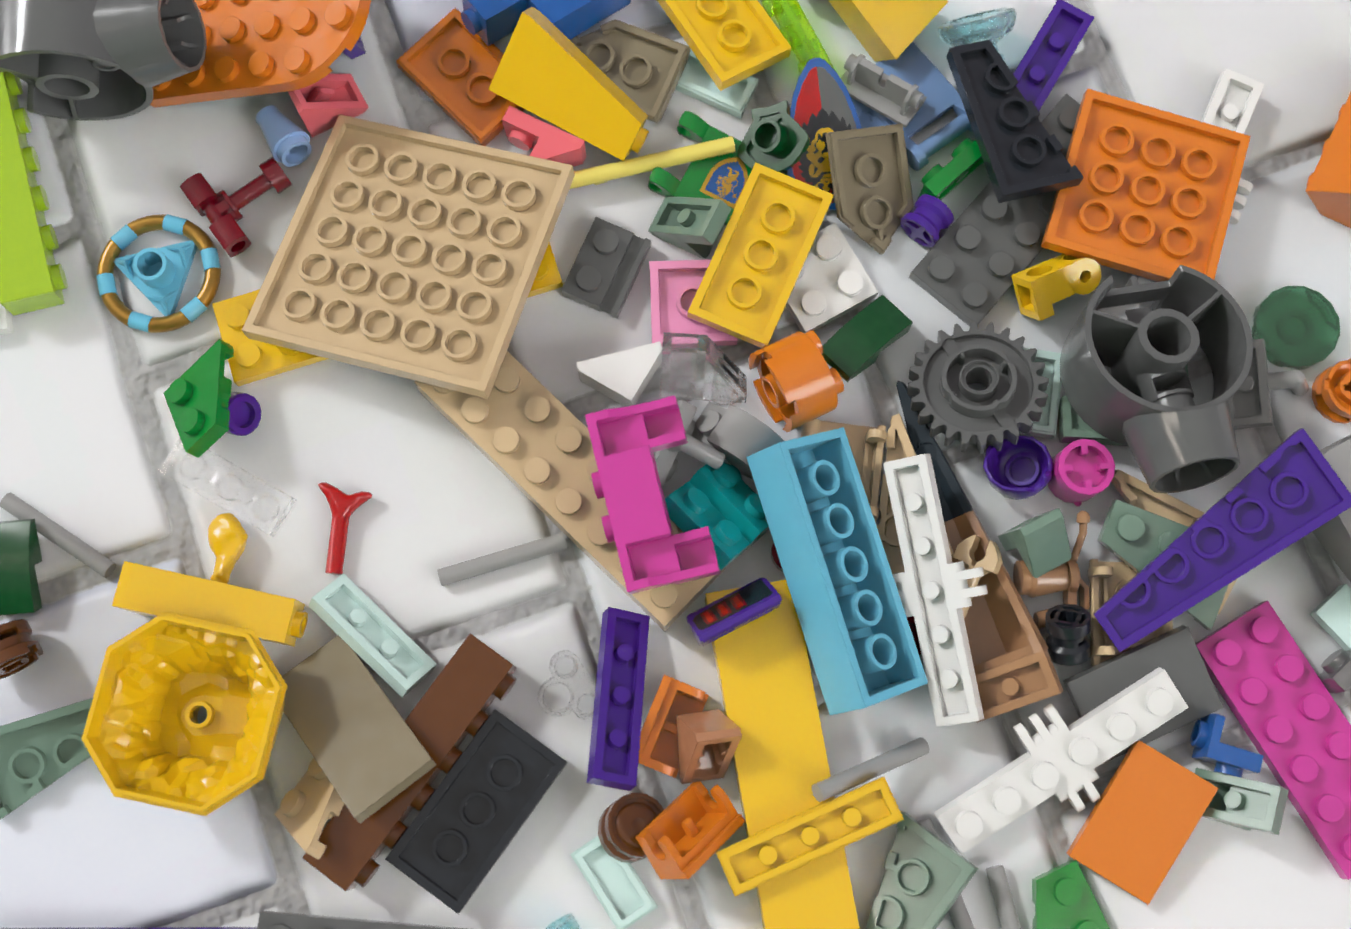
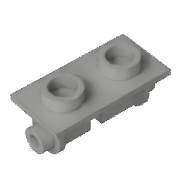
M851 54L845 62L844 69L846 72L841 77V80L846 86L850 97L897 124L903 123L904 128L907 127L927 99L923 93L918 91V85H911L893 74L888 76L883 73V68L865 59L863 54H860L858 57Z

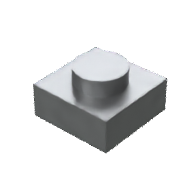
M1339 649L1322 663L1321 667L1324 671L1318 676L1330 694L1345 692L1351 686V650L1343 651Z

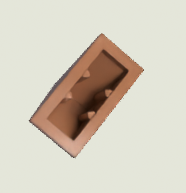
M719 709L676 715L681 784L724 778L742 737L740 727Z

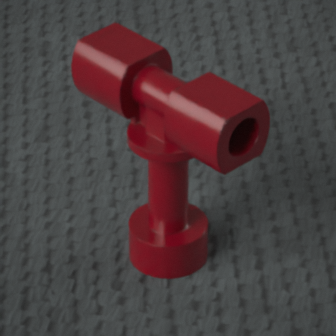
M273 156L259 165L263 172L261 175L229 196L224 190L216 194L201 173L189 177L180 185L181 190L201 217L206 216L211 222L209 229L230 257L239 255L252 244L237 223V221L244 218L239 210L271 188H274L279 194L292 185Z

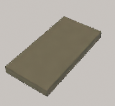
M338 635L282 676L287 684L283 712L353 817L359 823H362L436 766L434 760L359 656Z

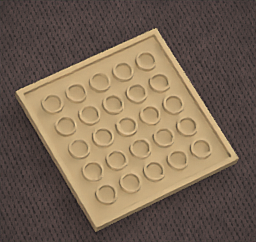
M339 114L242 328L243 333L249 339L488 399L574 179L573 166Z

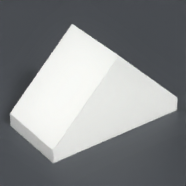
M659 341L576 362L580 381L625 407L636 405L662 362V346Z

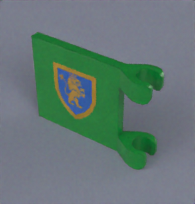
M685 111L682 114L677 127L679 135L701 143L730 136L710 126L690 111ZM733 137L736 152L691 162L681 181L668 171L656 167L649 177L648 188L662 196L721 199L731 208L724 223L727 226L752 169L738 156V148L742 141Z

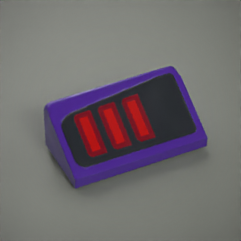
M763 577L689 614L686 620L699 646H705L777 609L781 604L782 598L769 581Z

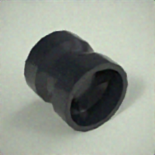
M1062 604L1050 608L1045 615V629L1050 634L1046 638V644L1052 662L1063 666L1080 665L1086 662L1091 655V641L1087 636L1091 630V615L1089 611L1074 604Z

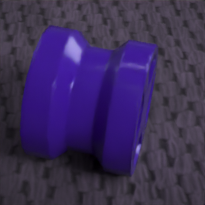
M923 194L915 203L916 209L913 212L906 213L901 219L900 225L909 238L921 246L930 248L939 240V232L942 229H948L953 223L954 215L941 200L932 195Z

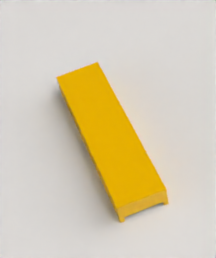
M786 579L769 582L782 598L781 604L777 609L712 642L724 712L728 718L740 727L742 734L733 756V763L747 837L835 798L833 796L819 802L812 793L813 784L831 777L805 638ZM739 588L705 593V606ZM844 847L756 887L763 929H860Z

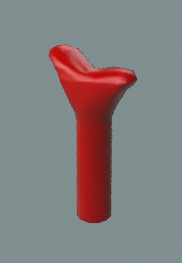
M322 482L318 486L326 496L332 512L325 573L342 575L350 516L358 507L371 499L372 494L361 491L347 495L335 486Z

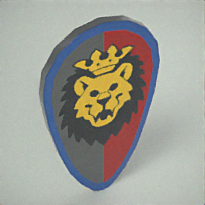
M813 58L806 63L798 77L790 105V116L807 132L810 144L808 149L801 155V159L791 169L787 170V175L834 194L825 133L861 129L862 127L849 92L837 72L824 59ZM834 196L828 210L836 209Z

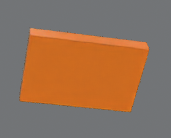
M456 8L449 12L396 60L398 68L478 145L486 146L504 130L502 119L509 106L520 111L525 110L488 90L504 53L494 44L487 46L478 34L472 35L462 21L461 12Z
M1138 740L1129 748L1100 796L1101 798L1097 801L1066 853L1071 858L1149 905L1219 788Z

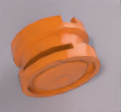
M1351 358L1340 361L1332 367L1325 369L1316 377L1312 385V400L1315 408L1323 417L1334 423L1347 424L1351 422Z

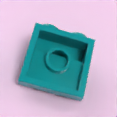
M723 462L719 469H714L707 464L704 465L688 482L665 498L670 519L683 532L709 527L720 570L724 569L758 541L769 529L759 495L742 480L741 473L735 466Z

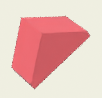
M328 74L308 87L288 92L312 138L333 128L339 114L356 117L369 108L351 74Z

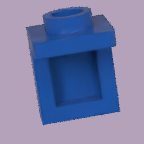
M1213 713L1196 721L1190 737V744L1194 746L1192 758L1214 764V772L1242 778V775L1247 773H1260L1263 755L1220 742L1225 716Z

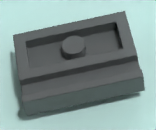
M595 217L561 289L562 296L597 311L602 310L618 319L651 248V240L647 238L642 239L635 236L631 231Z

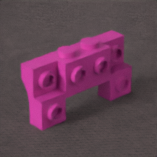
M675 395L642 404L604 409L585 414L598 468L597 472L591 473L593 487L598 499L605 498L609 515L602 516L603 529L608 543H616L627 592L634 594L673 583L678 585L721 574L708 526L676 535L673 534L654 452L688 443Z

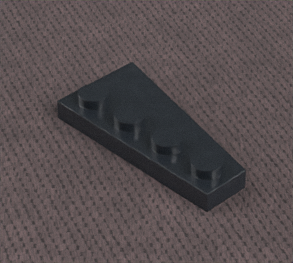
M984 40L949 48L946 58L998 203L1078 186L1084 178L1076 165L1070 166L1062 154L1063 146L1054 134L1050 136L1038 119L1039 111L1031 100L1027 102L1016 87L1017 79L991 41Z

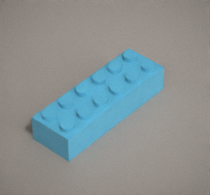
M844 427L779 442L747 456L752 477L829 715L867 708L928 684Z

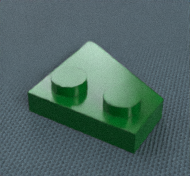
M221 339L210 347L184 374L173 381L170 387L163 393L185 452L197 458L201 457L229 430L230 410L228 409V401L231 396L232 380L224 377L225 360L234 356V349L232 345Z
M1070 860L1032 879V901L1035 904V916L1032 919L1033 929H1110L1076 860Z

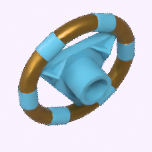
M169 214L150 215L126 224L111 237L100 256L96 279L100 298H102L106 308L117 320L133 329L148 333H160L182 328L196 320L208 309L219 287L221 266L214 243L199 226L188 219ZM165 230L190 239L189 241L165 247L142 249L138 253L118 258L121 251L138 236L150 231ZM198 247L205 272L203 284L197 296L175 313ZM115 265L164 315L163 317H153L134 312L123 304L118 297L113 275Z

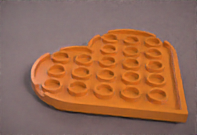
M195 0L201 12L206 30L207 48L205 60L199 70L154 86L153 100L150 105L155 108L289 92L308 87L333 71L329 66L340 56L345 48L351 52L366 24L371 0Z

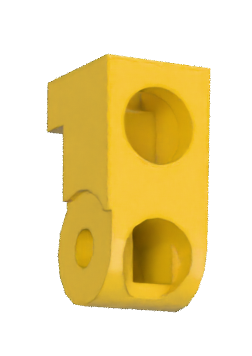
M1061 254L1011 275L1020 313L1038 321L1055 315L1052 304L1075 293L1085 295L1094 291L1102 277L1099 263L1094 259L1087 257L1076 258L1066 254Z

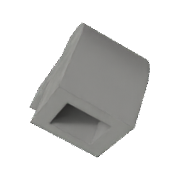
M712 402L707 404L695 422V427L691 434L697 440L724 453L725 459L731 465L735 466L742 475L751 479L753 477L746 457L784 441L770 427L744 410L731 404L728 408H724Z

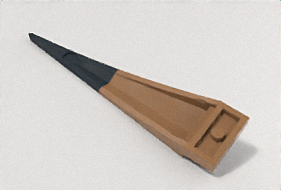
M897 381L896 387L908 435L916 455H931L946 533L952 549L955 553L959 543L972 535H977L981 539L974 552V558L977 562L981 561L986 556L990 539L934 437L931 438L929 436L930 428L927 424H918L920 411H911L910 404L913 397L907 395L908 388L906 384L902 381ZM952 557L953 563L960 562V560ZM1003 563L998 574L989 572L980 578L978 586L986 585L988 594L974 596L972 606L969 607L964 618L984 719L980 721L1064 692L1048 653V646Z

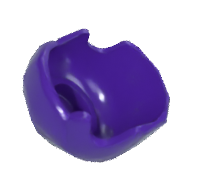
M1019 435L1016 445L1007 439H1003L1001 451H997L993 446L989 445L985 452L983 468L991 487L1001 495L1015 500L1027 499L1035 496L1050 482L1053 474V459L1046 445L1032 436Z

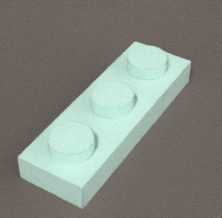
M344 573L311 598L309 607L402 698L431 674L437 664Z

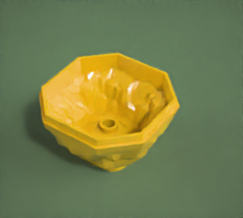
M163 612L107 647L81 740L114 797L207 816L265 778L284 710L287 684L255 631ZM203 706L207 710V718L199 724L197 716L200 708Z

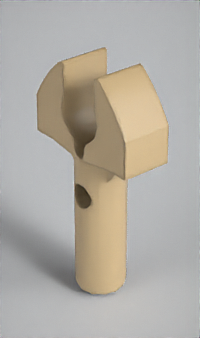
M972 535L957 545L953 558L960 560V562L963 561L965 570L983 567L984 575L989 572L999 573L1003 561L996 542L990 540L986 556L978 562L974 558V552L979 545L981 537ZM981 577L967 579L968 587L978 586ZM969 607L962 608L964 618L967 615Z

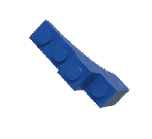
M462 0L463 12H461V18L465 27L472 35L478 34L486 45L490 46L512 33L521 13L530 7H534L571 40L631 4V0Z

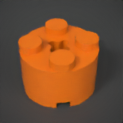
M812 330L806 333L797 331L751 353L749 356L750 370L757 367L760 376L759 379L753 381L758 396L775 423L782 420L786 422L783 428L786 432H790L835 410L838 404L837 394L844 391V384L840 374L835 368L829 369L822 355V343L818 335Z

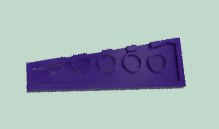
M1301 428L1288 437L1093 614L1118 651L1121 652L1351 507V493L1304 428Z

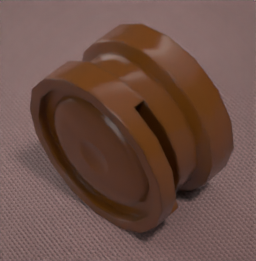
M13 620L0 625V680L32 665L38 660L36 653L39 656L43 654L39 642L32 640L30 637L32 629L27 620Z
M634 792L620 797L607 807L600 817L598 836L601 846L609 856L620 862L633 863L647 858L635 837L664 808L655 798L648 794Z

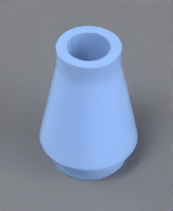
M266 106L257 113L256 122L261 127L273 158L277 162L283 163L287 167H293L301 164L308 158L312 147L310 137L305 131L284 116L276 106Z

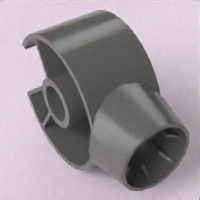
M0 0V72L8 71L28 83L27 111L53 118L82 121L112 120L128 117L143 111L151 104L154 86L199 70L205 60L207 48L206 30L201 12L195 0Z
M1179 265L1167 281L1139 284L1137 277L1131 276L1124 287L1111 289L1114 279L1110 275L1092 295L1062 348L1060 376L1063 389L1071 406L1093 430L1111 441L1130 448L1149 488L1153 492L1163 494L1183 492L1208 485L1228 476L1240 464L1229 399L1245 381L1253 358L1252 333L1244 312L1236 300L1219 283L1207 275L1184 265ZM1154 301L1151 308L1144 307L1125 310L1127 320L1097 311L1102 308ZM1200 345L1211 366L1214 391L1212 401L1195 405L1193 400L1195 395L1185 366L1196 354ZM1104 366L1111 368V375Z

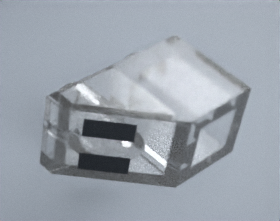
M664 332L660 398L675 395L677 401H713L718 405L724 406L746 403L747 376L708 335Z

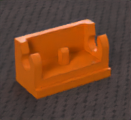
M664 674L641 730L638 763L676 779L679 772L676 715L702 712L709 695L698 688Z
M701 781L692 782L635 837L660 879L689 880L745 823L743 816L737 813L729 797L719 785L716 784L710 790L712 797L716 800L715 802Z

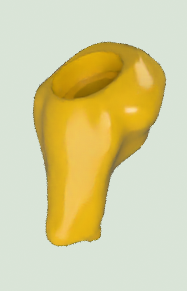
M231 513L218 515L208 527L209 546L216 556L214 572L210 579L228 584L230 574L235 563L244 552L248 538L239 520Z

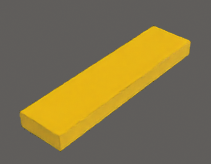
M882 776L717 851L716 855L736 897L904 820L885 777Z

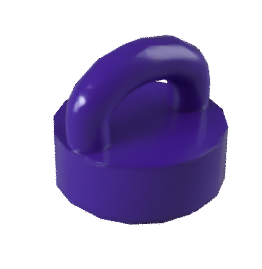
M231 392L228 401V409L230 410L229 430L226 433L246 436L252 433L260 423V404L252 395L242 392Z

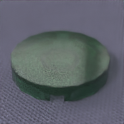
M1285 286L1271 292L1256 307L1253 319L1254 325L1251 327L1253 340L1264 338L1267 360L1280 367L1295 368L1293 370H1304L1325 360L1336 348L1340 336L1339 317L1332 303L1320 292L1305 286Z

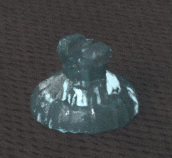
M997 8L962 16L941 24L938 33L946 44L953 47L990 40L998 51L997 43L1013 29L1016 23V11L1014 8ZM999 53L1002 59L1004 60V55Z

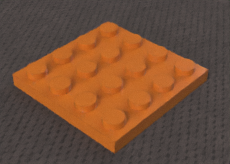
M1087 88L1082 97L1066 155V160L1070 166L1076 165L1084 178L1078 186L1056 190L1041 247L1076 258H1091L1099 263V265L1156 282L1169 280L1179 265L1195 269L1214 280L1251 136Z

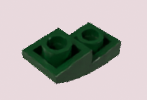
M881 295L848 321L823 345L822 355L826 363L835 368L846 382H849L874 364L881 351L908 333L913 322L884 295Z
M35 518L0 522V616L34 613L42 608L35 565L42 561Z

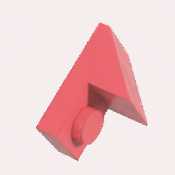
M509 106L502 122L506 137L514 146L525 151H529L532 148L533 150L529 156L565 163L573 167L584 163L587 157L584 140L512 106Z

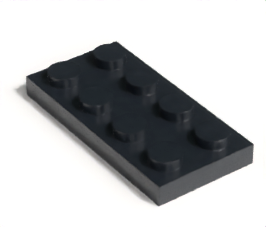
M494 709L385 860L457 914L461 913L568 762L498 710Z

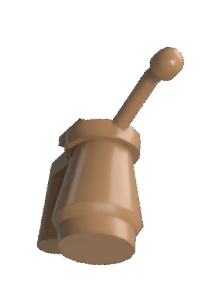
M1080 511L1077 514L1076 522L1079 523V534L1069 561L1038 578H1034L1031 575L1024 560L1015 562L1013 583L1020 595L1035 598L1063 591V604L1077 605V591L1079 588L1080 606L1089 609V587L1081 579L1080 569L1077 564L1087 535V523H1090V515L1087 511ZM1049 609L1034 613L1033 620L1038 629L1045 627V615Z

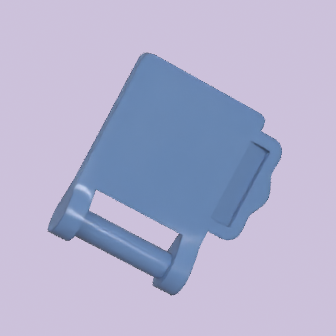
M914 42L896 60H885L875 64L883 68V73L888 76L893 74L911 85H918V91L927 97L907 127H903L908 164L912 169L919 171L929 163L928 158L965 131L973 132L960 94ZM851 97L862 128L897 124ZM952 108L958 116L919 145L910 139Z

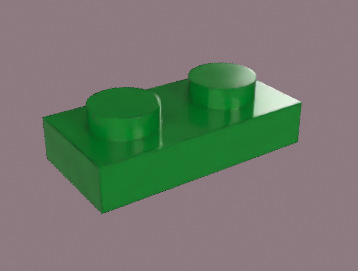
M969 137L965 139L952 152L951 156L954 159L946 166L942 167L940 164H937L927 172L921 180L924 186L919 197L923 194H928L942 200L984 163L976 139L974 141Z

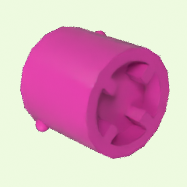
M1080 439L1071 442L1052 458L1053 474L1048 483V488L1058 499L1066 503H1073L1075 506H1081L1082 502L1088 501L1110 485L1115 472L1112 454L1104 445L1095 440Z

